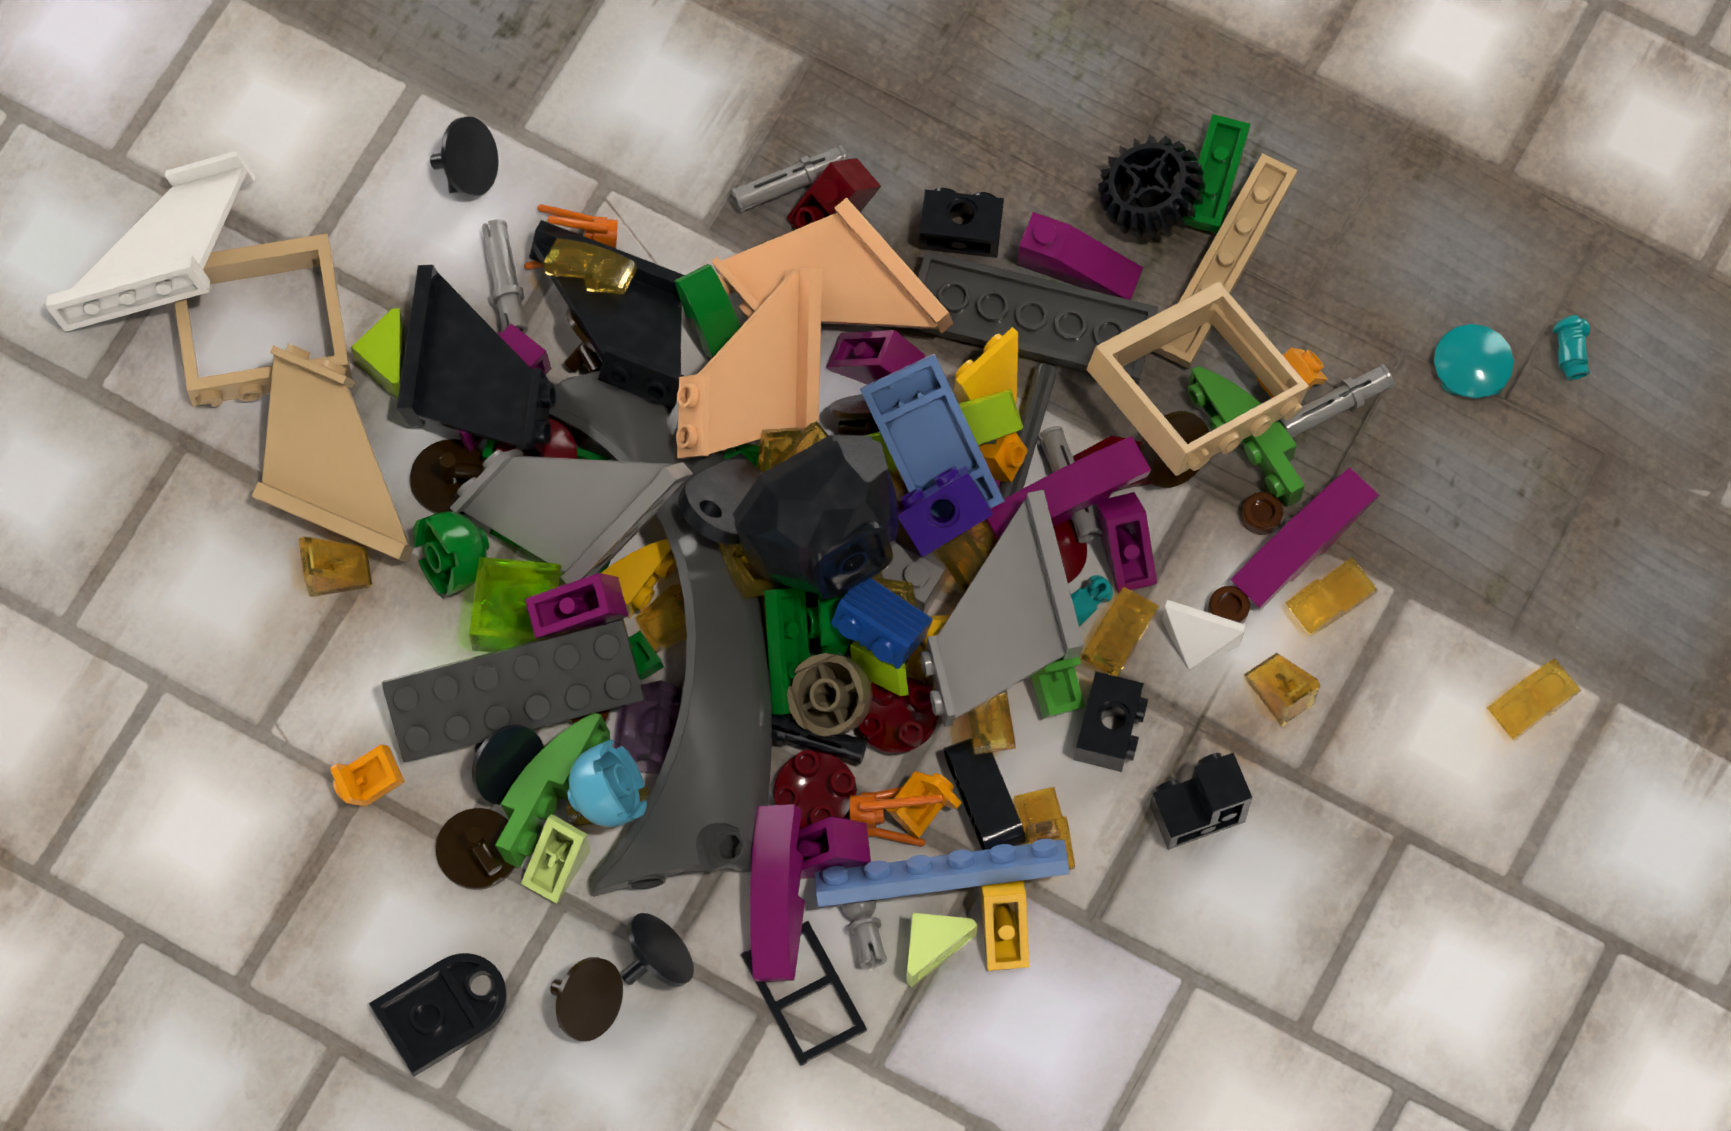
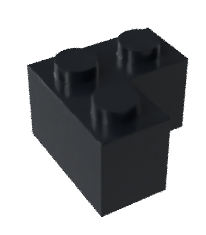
M1234 752L1222 756L1221 753H1213L1198 761V765L1194 767L1190 780L1180 783L1178 779H1173L1156 787V792L1152 793L1150 808L1167 849L1170 850L1245 823L1253 797Z

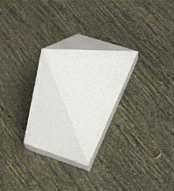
M1170 600L1166 602L1162 622L1188 670L1239 647L1246 627L1244 624Z

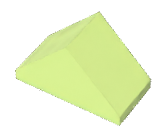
M551 814L547 818L521 884L557 904L590 853L588 834Z
M913 913L906 982L911 988L976 937L978 925L972 918Z

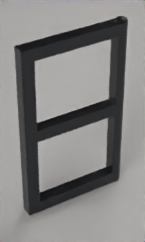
M809 921L802 923L801 935H806L827 976L778 1001H775L766 982L755 981L800 1066L867 1032L863 1020ZM751 950L744 951L741 957L753 977ZM832 984L855 1026L803 1052L781 1010Z

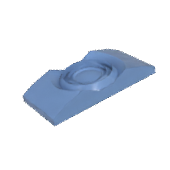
M935 353L860 388L909 492L916 488H920L923 492L936 484L934 478L943 471L953 466L957 470L966 466L991 508L1004 502ZM939 499L931 506V513L937 517H945L953 510V503L947 499Z

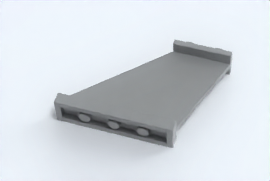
M518 448L505 452L498 450L485 460L482 465L485 470L478 478L473 477L459 488L457 493L460 497L450 508L456 513L465 512L564 572L561 578L568 584L599 573L681 488L693 473L683 462L666 464L523 456V451Z
M1044 490L1027 493L1026 499L938 636L928 637L925 651L920 652L923 672L925 676L932 675L935 687L934 691H930L933 712L935 716L942 715L944 727L953 725L956 719L1063 657V660L1079 657L1084 644Z

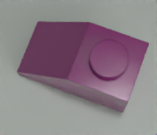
M895 330L841 333L826 368L831 372L868 385L925 358L926 355Z
M1135 492L1110 497L1096 503L1098 522L1103 530L1101 540L1117 592L1121 593L1157 584L1146 510Z
M602 573L585 577L525 599L534 635L537 639L552 637L629 617L619 578Z
M831 816L799 829L796 850L804 856L800 879L815 878V872L824 871L833 866L850 868L865 866L871 862L867 824L864 822Z

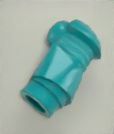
M1578 315L1564 317L1557 322L1552 333L1557 334L1559 341L1558 367L1565 373L1566 379L1572 381L1590 374L1585 339L1590 334V325L1586 319L1579 318Z
M1099 575L1092 576L1088 579L1087 586L1084 589L1079 588L1071 594L1079 627L1098 609V604L1109 602L1112 599L1113 588L1106 578Z

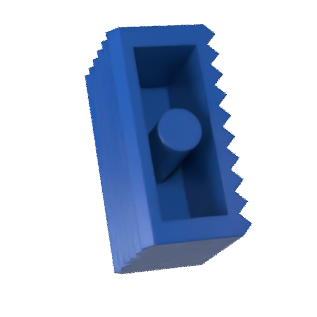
M869 578L850 589L840 600L831 624L833 628H838L844 637L859 641L861 646H866L867 650H872L879 660L893 664L895 668H901L926 638L933 618L874 579Z

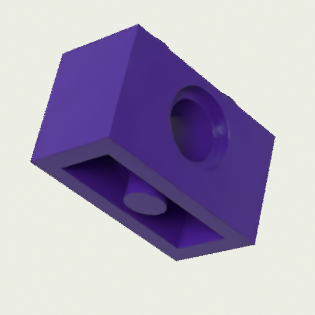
M953 466L934 478L935 485L923 492L920 488H916L899 499L901 505L897 507L898 518L922 557L994 515L989 503L966 466L959 470ZM939 499H947L953 503V510L945 517H937L931 513L932 504Z

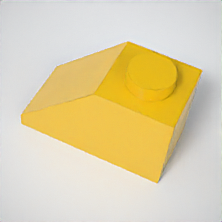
M1024 881L980 886L987 970L1029 967L1027 902Z

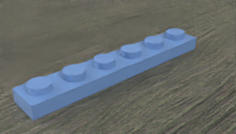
M1040 839L1033 844L1018 846L1000 844L987 850L972 852L969 850H956L949 855L934 857L916 855L908 860L896 862L878 860L858 867L845 868L843 866H833L824 871L815 872V885L818 907L1068 875L1070 873L1064 839L1056 841L1053 839Z

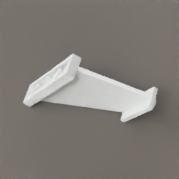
M238 151L166 170L165 177L172 185V188L72 288L47 295L46 308L65 332L209 292L210 279L203 271L240 187L255 182L254 173Z

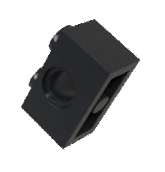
M949 188L925 189L919 232V249L997 258L1004 198H998L987 192H977L971 195L956 193V191ZM957 216H965L971 221L967 224H958L952 219Z
M1095 671L1076 745L1075 761L1122 772L1125 759L1134 760L1139 737L1131 734L1135 721L1143 723L1148 704V698L1141 697L1144 683ZM1108 716H1114L1123 722V726L1119 729H1109L1103 724L1102 720Z

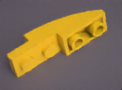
M668 538L628 554L601 573L619 578L629 615L627 618L630 619L637 609L643 611L648 606L655 593L653 590L654 586L661 577L667 579L673 573L677 564Z

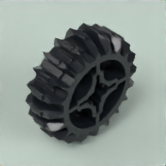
M1149 135L1147 142L1141 144L1139 140L1134 138V147L1129 150L1120 146L1119 152L1121 156L1119 158L1108 157L1110 168L1101 170L1103 182L1098 184V191L1101 195L1100 205L1107 212L1108 220L1113 225L1117 224L1119 230L1124 234L1131 231L1132 235L1137 239L1145 231L1148 237L1153 240L1157 231L1161 230L1164 234L1170 236V227L1175 224L1184 229L1185 223L1183 218L1185 216L1195 218L1196 211L1193 206L1203 205L1201 192L1206 190V184L1203 179L1204 171L1201 164L1197 162L1194 152L1190 149L1186 150L1185 145L1179 140L1172 143L1171 139L1166 135L1158 143L1155 137ZM1179 172L1180 181L1176 190L1173 191L1171 189L1172 184L1175 182L1173 177ZM1130 183L1133 187L1129 192L1130 197L1125 203L1123 201L1124 193Z

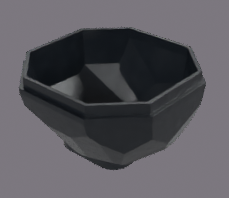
M829 435L760 474L732 514L735 521L734 526L747 563L754 572L775 583L820 594L826 599L835 598L880 573L893 559L891 547L895 544L898 530L896 492L882 445L879 441H874L871 436Z

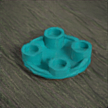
M1476 324L1458 326L1446 333L1436 346L1434 357L1437 376L1442 381L1441 385L1444 391L1450 395H1460L1474 399L1501 393L1512 376L1514 364L1511 348L1502 335L1487 326Z

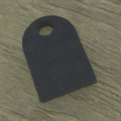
M739 453L692 476L678 497V505L683 517L691 527L710 540L726 545L741 544L734 526L735 521L732 514L762 472L745 455Z
M460 953L440 960L369 1004L410 1073L415 1077L491 1031L499 1023L505 1012L507 990L500 971L493 963L479 955ZM486 975L495 982L493 990L483 996L473 993L471 990L472 981L478 976Z

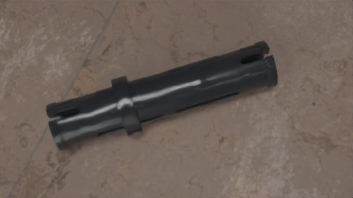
M790 713L783 716L772 714L773 725L800 733L799 735L772 727V738L776 739V744L785 746L786 743H790L861 765L868 739H861L848 734L832 737L820 736L799 726ZM809 735L841 744L842 747L810 738Z

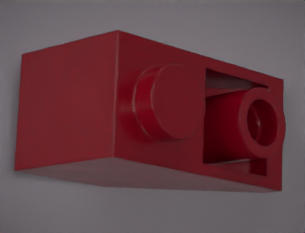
M857 158L830 162L787 216V219L796 229H799L837 213L835 207L845 198H848L856 209L861 212L881 188V185Z

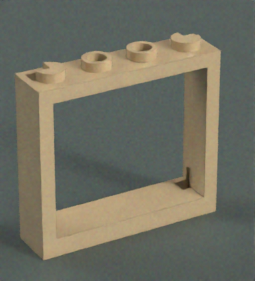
M328 233L210 253L203 269L210 279V284L321 266L334 356L310 359L309 361L322 366L324 360L327 359L347 368L344 376L352 379ZM188 298L174 302L187 392L192 406L211 403L212 407L221 405L223 401L234 399L254 401L260 399L265 394H270L273 366L199 378Z
M1220 282L1097 345L1086 369L1175 476L1190 468L1193 471L1200 469L1212 456L1221 451L1223 454L1231 452L1243 439L1250 435L1254 437L1262 435L1274 422L1281 418L1284 420L1291 419L1302 409L1301 403L1309 388V385ZM1210 321L1274 397L1187 444L1123 367Z

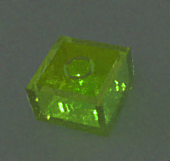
M479 557L469 631L472 650L495 652L541 640L535 638L525 599L563 586L561 564Z

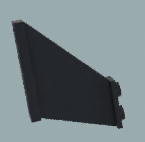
M541 220L535 230L529 259L542 263L602 360L598 380L674 409L677 402L679 377L684 376L681 374L682 303L674 280L684 275Z
M418 265L397 410L409 427L425 426V422L428 421L531 452L533 457H544L545 444H549L551 441L549 413L550 408H553L556 404L554 384L550 383L541 368H533L532 370L438 273L434 265Z

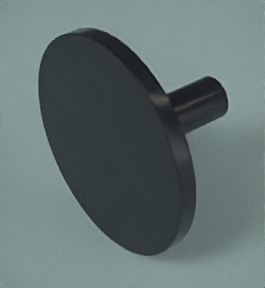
M461 117L452 121L447 127L442 139L441 153L431 155L430 164L435 170L444 169L447 176L449 194L461 193L466 196H479L486 193L495 182L499 165L498 150L493 135L482 121L474 117Z
M513 724L496 730L484 742L475 745L476 755L472 766V781L477 793L490 803L501 805L515 780L544 748L542 740L537 733L526 726Z
M640 913L634 916L628 923L627 934L635 961L621 971L622 979L627 984L632 985L649 971L657 979L670 986L681 987L688 983L693 977L694 965L691 955L679 935L667 923L654 915Z

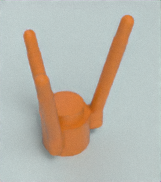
M543 204L537 206L539 212L553 215L547 219L550 224L583 229L584 237L616 248L618 220L590 216ZM530 261L524 264V268L527 270L544 267L542 263L537 261Z
M903 786L877 792H861V795H850V820L866 823L868 837H879L920 847L926 844L924 839L877 828L876 824H884V809L928 805L943 801L942 795L894 798Z

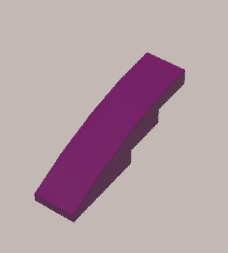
M1130 436L1065 466L1005 498L1003 503L991 508L994 515L987 518L985 522L996 542H998L1026 499L1027 493L1044 490L1052 524L1056 526L1070 520L1075 512L1109 498L1113 491L1147 477L1151 469L1133 437Z
M1349 467L1268 541L1231 581L1260 609H1263L1290 580L1293 582L1320 553L1324 554L1380 495Z
M795 804L757 806L750 885V938L753 979L756 982L795 980L805 900L798 895L804 856L796 850L802 810Z

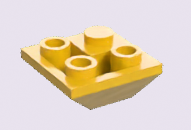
M1012 327L1003 336L999 333L992 337L985 345L984 353L975 362L968 360L957 370L954 376L956 379L953 393L958 403L1011 389L1017 404L1018 331Z

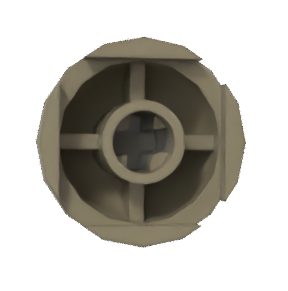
M823 653L810 656L799 664L794 671L797 674L793 679L792 686H788L787 699L789 711L799 726L814 734L832 737L849 733L863 723L870 712L873 698L871 681L863 667L846 656Z

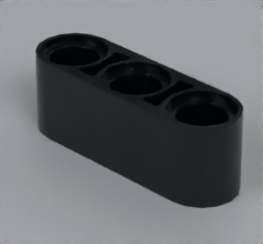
M980 734L944 747L948 768L981 849H991L1000 844L1012 846L1025 844L1026 836L1022 823L985 735Z

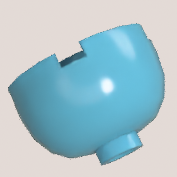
M611 739L579 755L570 771L568 799L573 809L580 812L590 822L605 827H615L643 816L647 807V799L640 802L638 790L644 788L645 785L636 762L623 746L615 749L612 746L615 741Z

